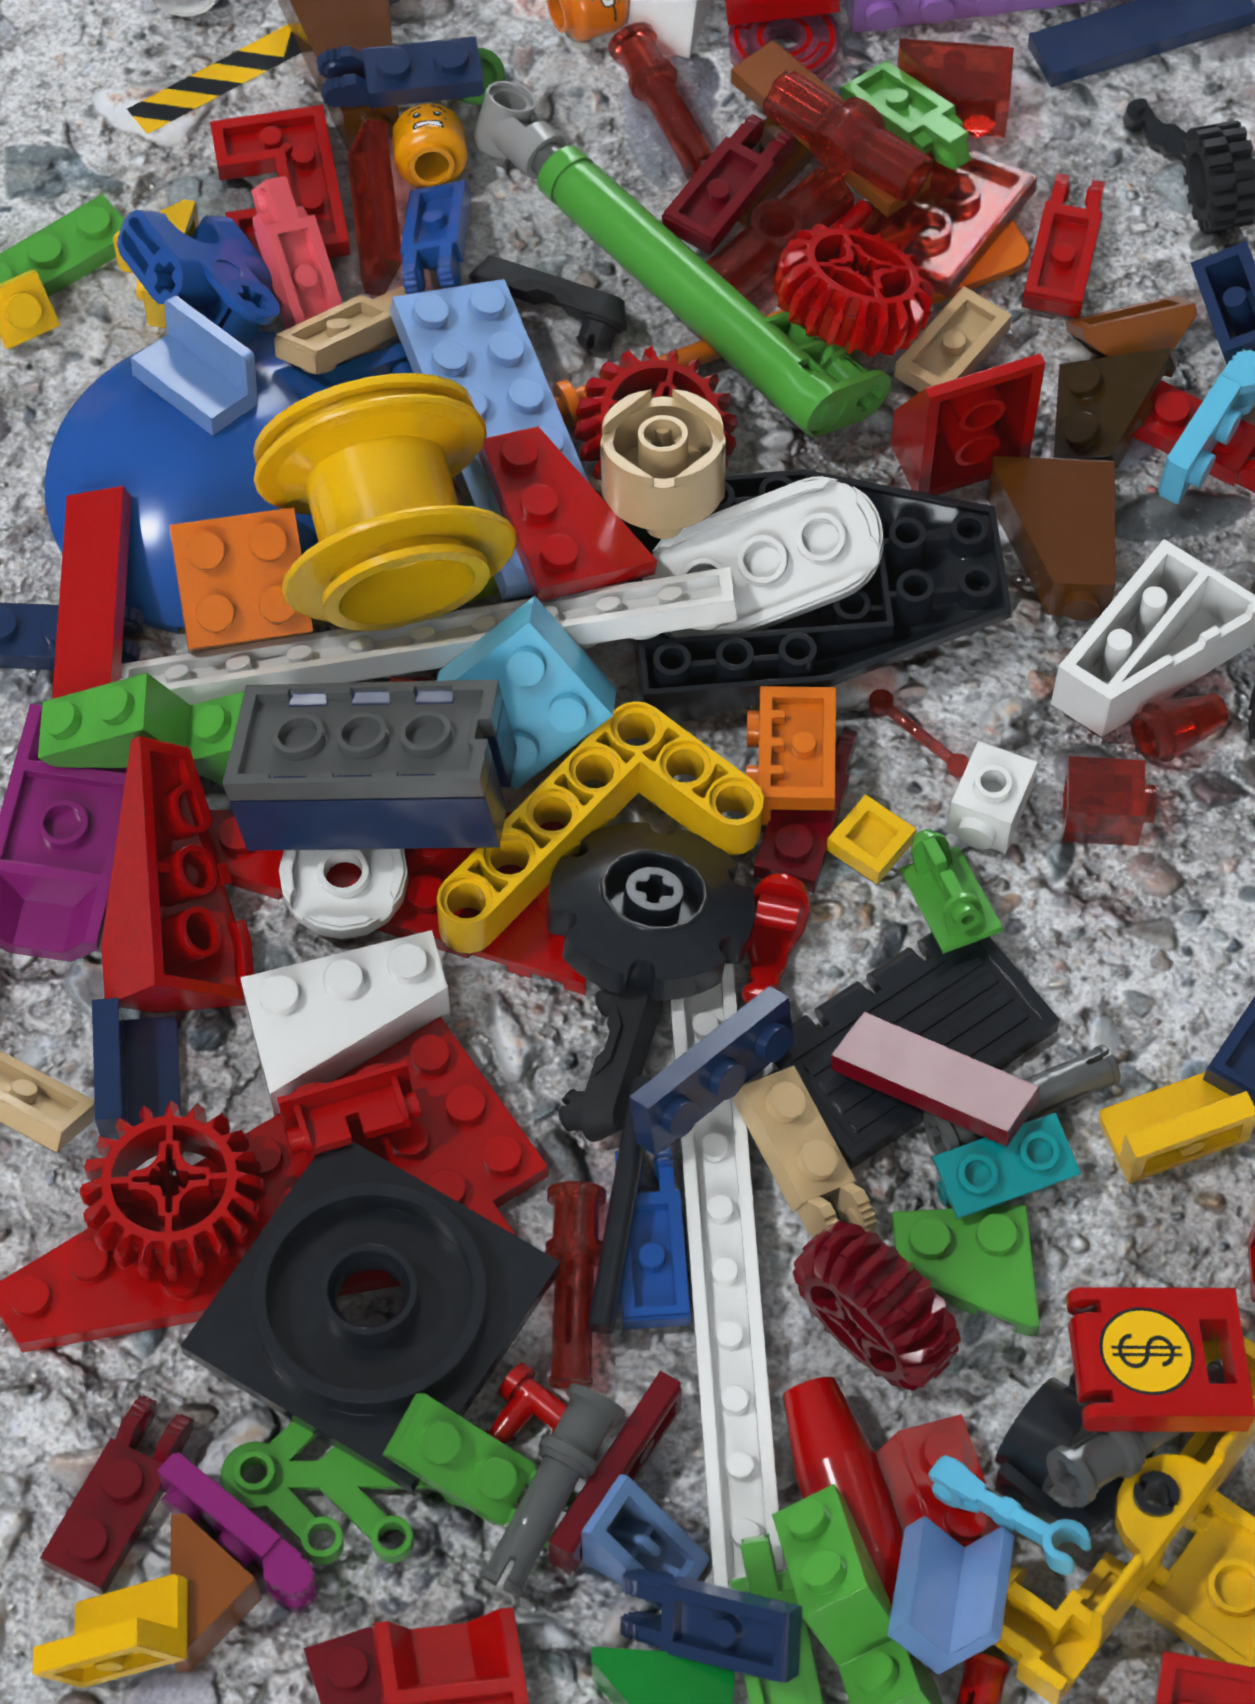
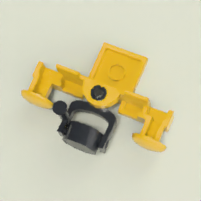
M1218 1336L1211 1342H1203L1206 1366L1214 1359H1221ZM1243 1336L1255 1406V1343ZM1074 1372L1070 1376L1069 1386L1055 1377L1048 1379L1035 1392L1016 1417L997 1451L995 1462L1000 1468L997 1471L995 1491L1003 1496L1014 1499L1025 1510L1048 1524L1063 1519L1075 1520L1087 1529L1089 1538L1101 1531L1112 1519L1115 1521L1123 1545L1134 1556L1126 1565L1106 1551L1077 1591L1072 1589L1057 1610L1022 1586L1028 1572L1026 1567L1021 1565L1010 1566L1002 1635L1000 1640L994 1645L1018 1662L1016 1678L1051 1704H1059L1132 1605L1208 1659L1255 1667V1517L1217 1491L1255 1440V1419L1247 1432H1195L1179 1455L1161 1454L1153 1457L1154 1450L1146 1455L1145 1463L1136 1475L1131 1478L1119 1476L1109 1482L1096 1493V1498L1087 1506L1063 1507L1047 1494L1054 1486L1047 1469V1454L1057 1446L1071 1447L1089 1436L1092 1431H1087L1083 1428L1082 1410L1090 1404L1110 1403V1398H1108L1107 1402H1078ZM1146 1501H1155L1161 1506H1153ZM1183 1526L1195 1535L1168 1570L1162 1566L1166 1548Z

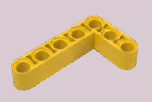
M637 701L622 704L614 710L611 718L596 728L504 820L500 847L476 848L443 882L437 895L438 927L441 939L449 948L459 953L470 954L486 948L550 883L553 870L562 856L576 857L579 854L581 840L588 834L604 828L638 793L690 832L703 837L714 846L724 850L728 855L746 853L754 848L760 839L764 802L761 788L754 780L654 706ZM639 738L648 743L635 746L629 745L624 741ZM686 774L695 777L696 780L686 783L679 782L673 779V777ZM600 780L607 783L599 788H590L583 785L585 781ZM727 811H739L745 814L746 817L735 820L728 819L721 814ZM548 822H559L565 825L564 828L556 831H548L540 826ZM508 864L523 868L522 871L515 874H503L497 871L501 866ZM462 908H474L481 912L477 916L468 919L460 918L453 914Z

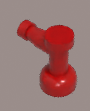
M524 1362L516 1365L501 1383L498 1395L507 1401L508 1404L499 1413L491 1429L485 1430L486 1433L505 1445L523 1429L533 1415L553 1429V1433L567 1407L566 1404L534 1380L535 1371Z

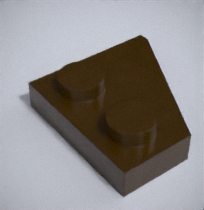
M1171 348L1059 364L1053 458L1115 461V468H1118L1132 445L1131 439L1133 434L1144 425L1154 408L1150 398L1162 377H1172L1177 369V360Z

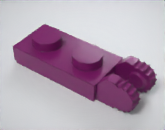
M179 1452L177 1454L172 1453L157 1470L163 1490L166 1493L161 1501L173 1514L185 1513L195 1523L198 1520L218 1535L215 1542L244 1569L252 1563L264 1573L268 1595L277 1602L282 1601L284 1608L289 1607L290 1611L297 1609L300 1612L303 1608L307 1610L310 1604L314 1605L313 1600L318 1598L316 1591L319 1589L318 1584H315L317 1581L315 1572H313V1565H309L308 1559L303 1560L302 1554L286 1542L281 1535Z

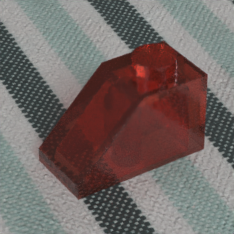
M900 38L897 62L899 69L955 105L956 116L962 121L963 129L968 131L970 136L1005 138L1011 95L1014 47Z

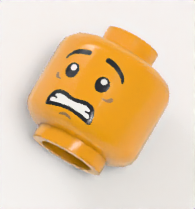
M433 103L412 106L400 115L393 126L391 140L393 160L398 174L408 184L419 189L451 183L459 179L466 168L468 158L466 133L461 119L451 109L441 104Z

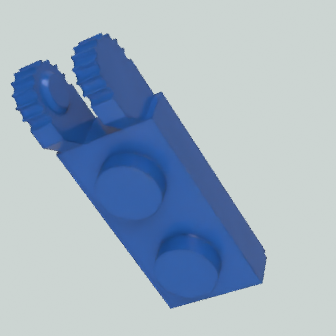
M465 180L410 190L400 250L403 260L402 281L406 295L425 292L424 269L437 270L438 281L442 289L457 287L461 284L459 262H463L472 199Z
M671 1147L663 1149L654 1157V1175L658 1181L659 1191L638 1193L620 1294L623 1330L690 1326L691 1317L680 1190H675ZM615 1151V1166L617 1162L618 1151Z

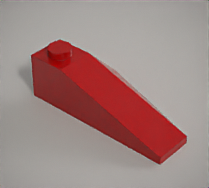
M141 736L131 740L101 941L104 999L118 998L121 1008L151 1013H165L246 1005L240 977L254 974L252 940L245 919L236 921L225 885L233 881L227 862L217 863L207 829L210 827L213 818L190 747Z

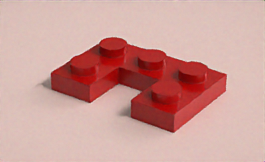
M323 104L210 121L220 181L277 172V177L287 176L296 207L303 206L308 216L315 215L328 258L351 255ZM250 208L225 212L226 217L235 221L261 255L254 233L256 230L253 225V216L257 214L256 209Z

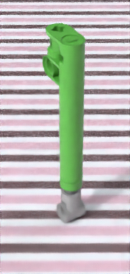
M497 81L489 84L472 136L476 147L492 157L509 159L529 178L537 179L538 190L557 205L567 217L803 432L812 438L819 437L868 418L881 406L889 394L892 385L891 377L881 369L870 371L855 358V350L848 354L844 347L835 344L827 347L824 339L818 336H806V328L803 325H794L789 322V312L784 311L766 317L603 169L596 165L584 152L574 145L566 146L564 138L534 112L536 98L531 91L514 82Z

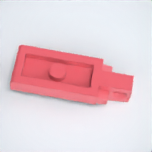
M287 176L264 180L251 190L257 213L256 216H253V225L256 230L254 233L262 258L270 270L272 290L280 305V315L286 330L343 302L315 215L308 216L303 206L296 207Z

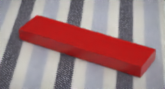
M124 486L67 495L52 699L120 680L132 496Z

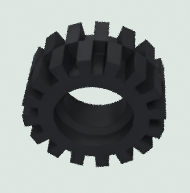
M1238 120L1190 128L1185 134L1186 140L1183 141V149L1186 155L1182 156V165L1186 168V175H1183L1184 185H1188L1189 190L1186 196L1188 204L1193 205L1192 216L1194 220H1198L1197 226L1204 233L1254 224L1255 158L1252 159L1251 155L1254 148L1251 140H1247L1248 132L1246 128L1241 127V122Z

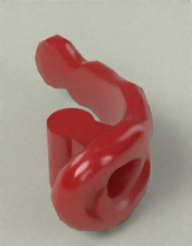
M788 873L768 875L754 889L755 919L747 949L751 965L748 977L750 984H747L742 990V1000L746 1004L769 986L779 991L781 986L780 980L787 969L788 957L806 929L810 914V895L806 886L798 878Z

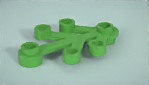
M294 1421L270 1443L257 1441L244 1443L236 1447L226 1457L221 1468V1484L223 1489L250 1511L269 1509L301 1541L303 1551L310 1561L317 1564H329L338 1559L344 1549L342 1529L332 1518L325 1516L315 1517L292 1491L320 1490L371 1540L373 1551L380 1560L392 1564L399 1563L408 1558L412 1553L414 1537L410 1524L402 1517L387 1516L361 1491L404 1488L335 1446L320 1460L293 1461L317 1436ZM249 1466H264L268 1470L266 1477L259 1483L246 1482L242 1476ZM421 1480L415 1489L435 1488ZM440 1492L448 1503L457 1507H464ZM389 1530H398L406 1538L399 1548L386 1549L379 1543L381 1536ZM319 1531H329L336 1538L330 1548L316 1550L310 1545L312 1536Z

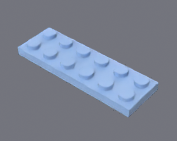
M505 279L392 297L389 313L413 373L440 376L453 380L463 386L472 397L474 409L485 420L486 438L539 426L588 482ZM477 454L466 468L454 476L465 505L489 510L503 517L479 454ZM515 548L512 557L494 575L503 600L534 595Z

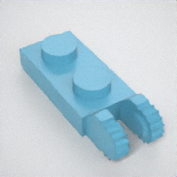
M1243 349L1242 352L1237 351L1236 356L1233 355L1232 360L1229 361L1222 374L1219 375L1166 459L1159 485V496L1178 505L1190 485L1200 488L1215 462L1216 455L1211 452L1217 442L1227 445L1234 436L1242 416L1249 414L1255 403V352L1251 349L1247 351Z

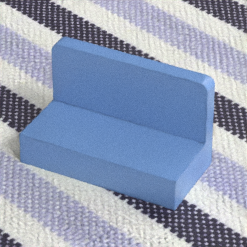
M174 295L164 301L167 335L131 357L132 375L214 436L238 417L258 405L255 356L250 349L177 295Z
M926 1516L905 1527L887 1635L937 1675L997 1643L1002 1635L1014 1535L1002 1526L964 1548Z

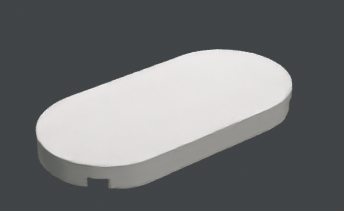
M823 476L805 478L711 514L692 526L682 528V531L673 538L661 539L652 551V555L657 560L655 575L643 577L642 581L731 567L738 621L722 623L718 627L709 630L690 628L665 632V634L670 638L761 631L844 599L860 590L871 579L881 560L883 552L882 523L872 501L866 494L854 486L852 488L846 483L838 482L837 479Z

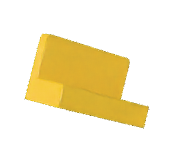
M1205 1072L1103 1108L1099 1113L1098 1121L1128 1184L1248 1141L1255 1125V1106L1248 1092L1245 1091L1231 1097L1229 1094L1204 1081Z
M170 1574L77 1602L75 1605L74 1635L34 1646L32 1675L85 1688L187 1660V1578L177 1574Z

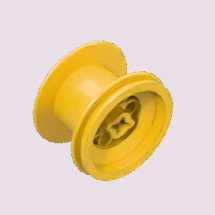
M396 373L365 377L321 390L294 403L276 415L262 429L255 440L253 450L256 462L253 480L257 493L266 502L280 509L294 507L295 513L312 515L318 543L310 547L295 560L283 579L281 589L284 600L294 611L309 618L327 621L340 628L350 630L380 631L396 629L440 617L469 602L483 590L489 579L497 574L512 557L517 545L515 528L511 523L495 512L472 506H460L457 500L452 478L474 460L482 449L487 436L485 420L474 409L472 397L463 386L447 378L419 373Z

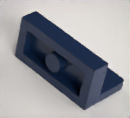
M118 998L92 1000L95 1122L99 1135L118 1140L119 1135L115 1126L118 1118L128 1121L133 1127L142 1123L140 1111L143 1105L150 1108L154 1118L165 1116V1108L171 1100L178 1105L181 1116L179 1035L176 1018L167 1016L124 1020Z

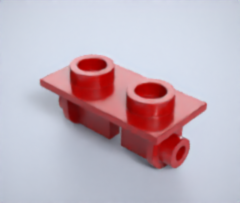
M407 1060L390 1065L385 1063L372 1064L361 1069L356 1075L329 1083H307L295 1089L291 1094L277 1098L285 1135H287L292 1154L305 1151L307 1157L353 1144L347 1124L349 1121L359 1119L365 1139H369L403 1128L411 1127L410 1120L422 1117L415 1091L412 1092Z

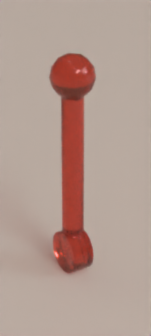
M878 689L870 694L869 710L872 714L881 717L887 715L943 760L951 776L962 778L969 762V758L966 755L951 752L894 706L893 695L889 691Z

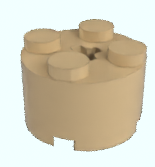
M651 389L630 394L618 401L604 417L600 440L602 497L618 517L634 526L646 529L655 538L668 539L677 536L682 531V528L692 526L704 520L715 511L725 495L726 439L721 415L711 403L694 393L672 389V397H652Z

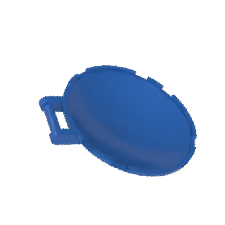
M258 330L254 337L257 341V351L254 356L258 405L238 417L214 436L132 375L131 357L140 351L120 361L93 382L73 404L62 421L50 449L44 482L45 504L50 528L59 551L62 554L67 495L124 486L132 496L125 606H132L142 611V614L145 615V625L179 634L180 628L184 629L169 525L279 510L280 508L266 502L257 493L253 480L256 468L253 450L255 440L262 429L276 415L294 403L321 390L365 377L413 373L402 343L391 345L346 363L343 361L337 364L336 368L330 372L310 374L304 372L296 365L276 358L274 338L278 333ZM295 513L302 555L310 547L318 543L312 515Z

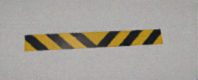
M389 0V7L401 0ZM287 24L127 108V111L148 135L301 54L300 48Z

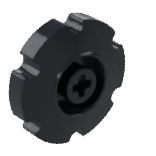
M624 823L602 828L588 834L581 840L578 857L562 856L559 859L550 880L546 904V923L551 934L565 937L562 957L576 972L587 980L617 994H624L626 989L630 987H640L646 989L653 1000H673L697 995L721 983L725 963L737 965L742 962L749 947L753 929L755 900L753 891L749 886L739 885L734 882L737 863L724 850L714 846L703 837L681 828H677L670 835H661L654 832L649 823Z

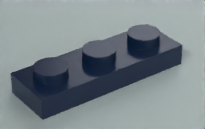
M771 986L767 987L629 1096L636 1143L656 1156L674 1140L689 1133L699 1120L724 1100L734 1097L745 1083L770 1063L780 1060L787 1050L794 1045L789 997Z

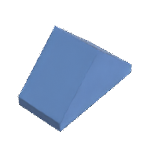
M619 1474L581 1532L583 1562L621 1586L622 1573L638 1568L670 1573L674 1577L681 1576L698 1580L711 1560V1557L627 1475ZM647 1601L662 1611V1604Z

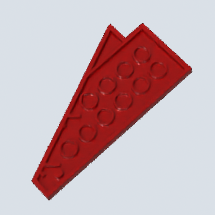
M441 1016L336 1079L339 1080L356 1075L361 1069L372 1064L385 1063L390 1065L407 1060L412 1092L415 1091L422 1117L410 1120L411 1127L403 1128L369 1139H365L359 1119L349 1121L347 1124L352 1141L517 1236L498 1208L549 1177L548 1166ZM280 1113L246 1133L250 1145L247 1152L254 1151V1153L258 1154L261 1170L256 1176L263 1179L265 1186L263 1198L255 1200L260 1205L261 1218L259 1223L244 1224L250 1236L247 1246L231 1242L226 1243L231 1256L227 1265L218 1262L213 1256L204 1259L206 1273L203 1278L193 1272L191 1264L180 1266L181 1274L176 1283L168 1280L164 1266H159L149 1280L140 1275L138 1260L123 1270L116 1265L113 1256L115 1249L105 1253L101 1251L95 1241V1235L98 1230L87 1228L0 1281V1319L22 1353L197 1322L315 1155L307 1157L305 1151L292 1154ZM204 1158L192 1165L209 1167L210 1173L223 1172L218 1165L208 1158ZM177 1175L173 1177V1186L166 1189L168 1196L163 1195L166 1197L170 1212L172 1211V1196L179 1194L178 1186L180 1184ZM136 1209L121 1210L129 1220L138 1226L162 1232L161 1222L154 1216L137 1215ZM211 1212L201 1213L194 1217L189 1223L188 1228L205 1219ZM362 1271L344 1281L337 1297L401 1286V1284L391 1278L385 1271Z

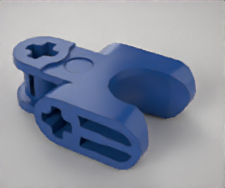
M134 210L125 218L118 236V250L121 257L150 296L158 304L164 305V301L177 295L255 354L257 351V341L254 338L261 325H269L275 321L280 313V305L271 293L272 277L270 270L235 221L225 216L206 215L202 218L191 238L177 229L165 214L157 211Z

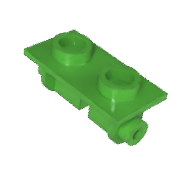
M925 829L918 832L913 838V845L911 847L913 863L901 867L900 873L942 953H947L1003 932V927L959 846L950 849L946 837L934 830Z

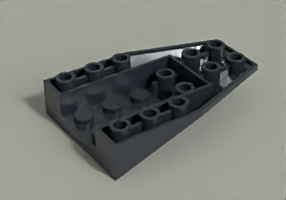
M806 469L725 475L724 498L711 514L810 477L823 476L837 479L838 482L848 484L852 488L854 486L867 495L879 514L883 529V552L880 563L871 579L854 594L761 631L670 638L665 633H660L646 640L634 639L640 702L654 706L679 724L760 704V686H834L1011 618L1012 611L995 506ZM621 519L647 550L653 554L652 551L661 539L651 536L646 529L634 526ZM643 578L630 580L628 583L642 581Z

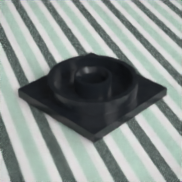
M353 1141V1144L315 1155L180 1347L183 1355L413 1493L421 1479L387 1459L382 1454L416 1393L427 1394L463 1417L560 1273L561 1262ZM362 1271H385L395 1281L400 1282L404 1290L401 1308L393 1318L383 1324L376 1326L357 1325L346 1319L338 1309L337 1295L341 1291L344 1281Z

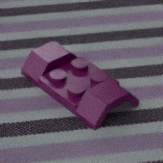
M30 703L0 812V948L13 954L73 962L98 950L105 921L127 768L54 767L38 758L42 705Z

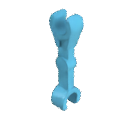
M948 1455L940 1457L928 1473L929 1478L935 1482L932 1491L938 1500L954 1508L975 1513L981 1511L990 1516L998 1526H1003L1010 1532L1015 1530L1043 1546L1047 1565L1058 1574L1070 1575L1075 1571V1563L1071 1556L1056 1550L1060 1544L1073 1542L1085 1551L1091 1549L1088 1531L1081 1523L1070 1519L1058 1520L1051 1524L1042 1521L1026 1512L1014 1499L1007 1496L1001 1498L987 1490L986 1484L953 1457Z

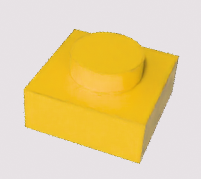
M30 270L0 283V342L3 348L10 349L60 326L37 271Z
M865 794L827 838V851L878 885L913 844V838L916 835L917 829Z

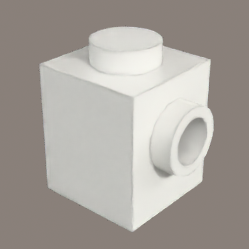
M978 741L951 801L946 832L956 835L963 843L970 847L983 850L991 848L1006 854L1032 793L1038 762Z

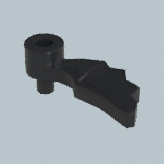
M1144 98L1133 100L1127 105L1123 115L1125 127L1131 131H1141L1144 129L1145 137L1151 149L1160 150L1164 158L1176 157L1182 160V156L1186 155L1183 149L1186 132L1176 124H1164L1160 121Z

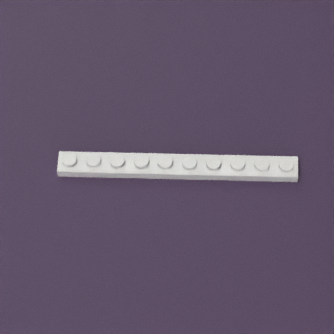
M731 567L601 587L541 601L542 605L582 649L591 648L601 642L627 638L646 640L660 633L690 628L709 630L718 627L722 623L738 621ZM530 599L451 611L437 618L390 630L356 631L343 628L121 664L120 680L148 673L188 704L194 705L245 691L246 685L351 683L380 677L399 679L413 672L445 667Z
M725 964L721 983L697 995L670 1000L674 1061L737 1012L733 964ZM734 1097L724 1100L699 1120L689 1133L680 1137L712 1578L714 1585L731 1588L730 1580L746 1577L740 1548L741 1539L769 1534L777 1571L784 1570L782 1547L772 1514L778 1512L779 1508L747 1126L733 1101Z

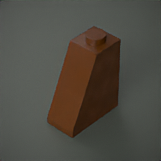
M993 456L988 484V501L991 506H995L996 517L1047 615L1066 616L1072 620L1079 621L1100 617L1112 602L1116 586L1115 461Z

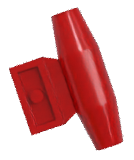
M828 1376L808 1380L788 1389L783 1394L795 1477L802 1499L832 1484L836 1485L850 1509L891 1605L893 1603L905 1527L926 1516L964 1548L1000 1528L985 1513L981 1511L975 1513L948 1506L938 1500L933 1494L932 1487L935 1482L929 1478L928 1473L937 1460L944 1455L960 1461L986 1484L962 1414L899 1430L875 1452L834 1377Z

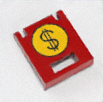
M1078 1287L1067 1293V1312L1074 1315L1069 1321L1068 1331L1078 1402H1107L1108 1398H1110V1403H1094L1082 1410V1423L1085 1430L1092 1432L1248 1431L1255 1419V1406L1235 1288ZM1217 1336L1225 1384L1209 1383L1203 1342H1211Z

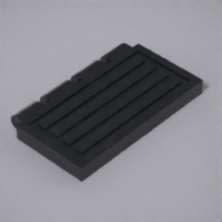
M932 932L917 941L918 948L926 961L923 962L912 948L907 947L866 974L867 982L875 993L873 996L859 981H856L814 1009L818 1021L824 1027L821 1030L807 1015L792 1023L794 1045L787 1050L780 1060L772 1064V1073L795 1066L850 1170L923 1122V1116L926 1112L831 1070L832 1053L863 1012L999 1070L1058 1031L1060 1019L990 936L943 954Z

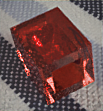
M1069 756L1062 787V842L1138 846L1144 822L1154 823L1157 802L1156 785L1145 784V760Z

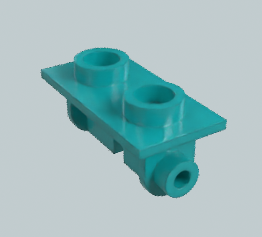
M1056 1112L1024 1123L1007 1147L985 1137L932 1157L941 1179L935 1183L940 1202L944 1207L951 1205L957 1219L1081 1175Z

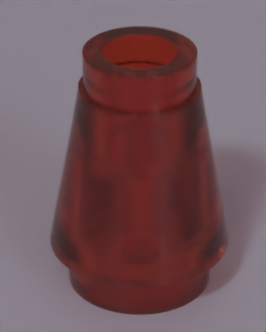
M1214 692L1206 695L1147 703L1143 706L1141 713L1134 715L1132 718V738L1140 754L1148 761L1159 759L1163 762H1170L1217 732V730L1226 727L1229 719L1228 710L1222 698Z

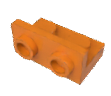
M760 686V710H747V748H759V765H746V775L755 781L761 788L764 796L761 825H767L768 821H771V809L835 810L836 687Z

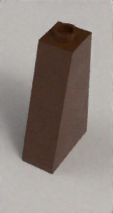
M278 0V4L320 94L322 84H325V80H329V78H323V75H319L316 60H318L317 56H320L321 52H325L326 49H338L342 46H352L362 52V48L393 45L389 0ZM325 103L347 151L365 145H375L392 137L393 126L399 118L398 105L369 108V105L333 108V106L328 107L327 103Z

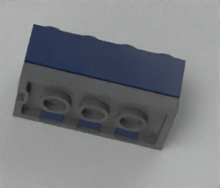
M498 679L246 685L223 786L247 851L500 847L507 808L501 787H510L517 746Z

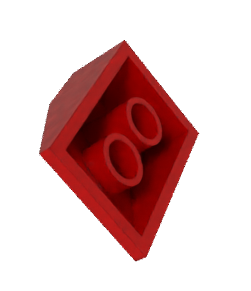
M1041 353L924 388L894 410L890 445L913 491L939 495L988 480L993 456L1030 457L1046 364Z

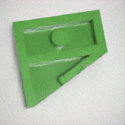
M1026 1205L993 1206L960 1219L956 1218L952 1208L892 1212L893 1246L896 1247L898 1253L908 1262H914L915 1269L923 1278L931 1281L930 1286L937 1295L945 1298L955 1308L977 1316L978 1311H982L1017 1325L1015 1332L1025 1336H1037L1040 1325Z

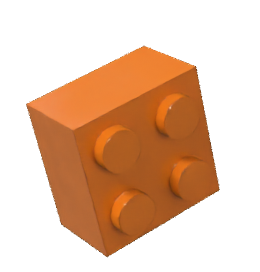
M294 507L169 525L188 653L313 633L311 618L294 611L285 602L281 589L285 574L295 560L301 556Z

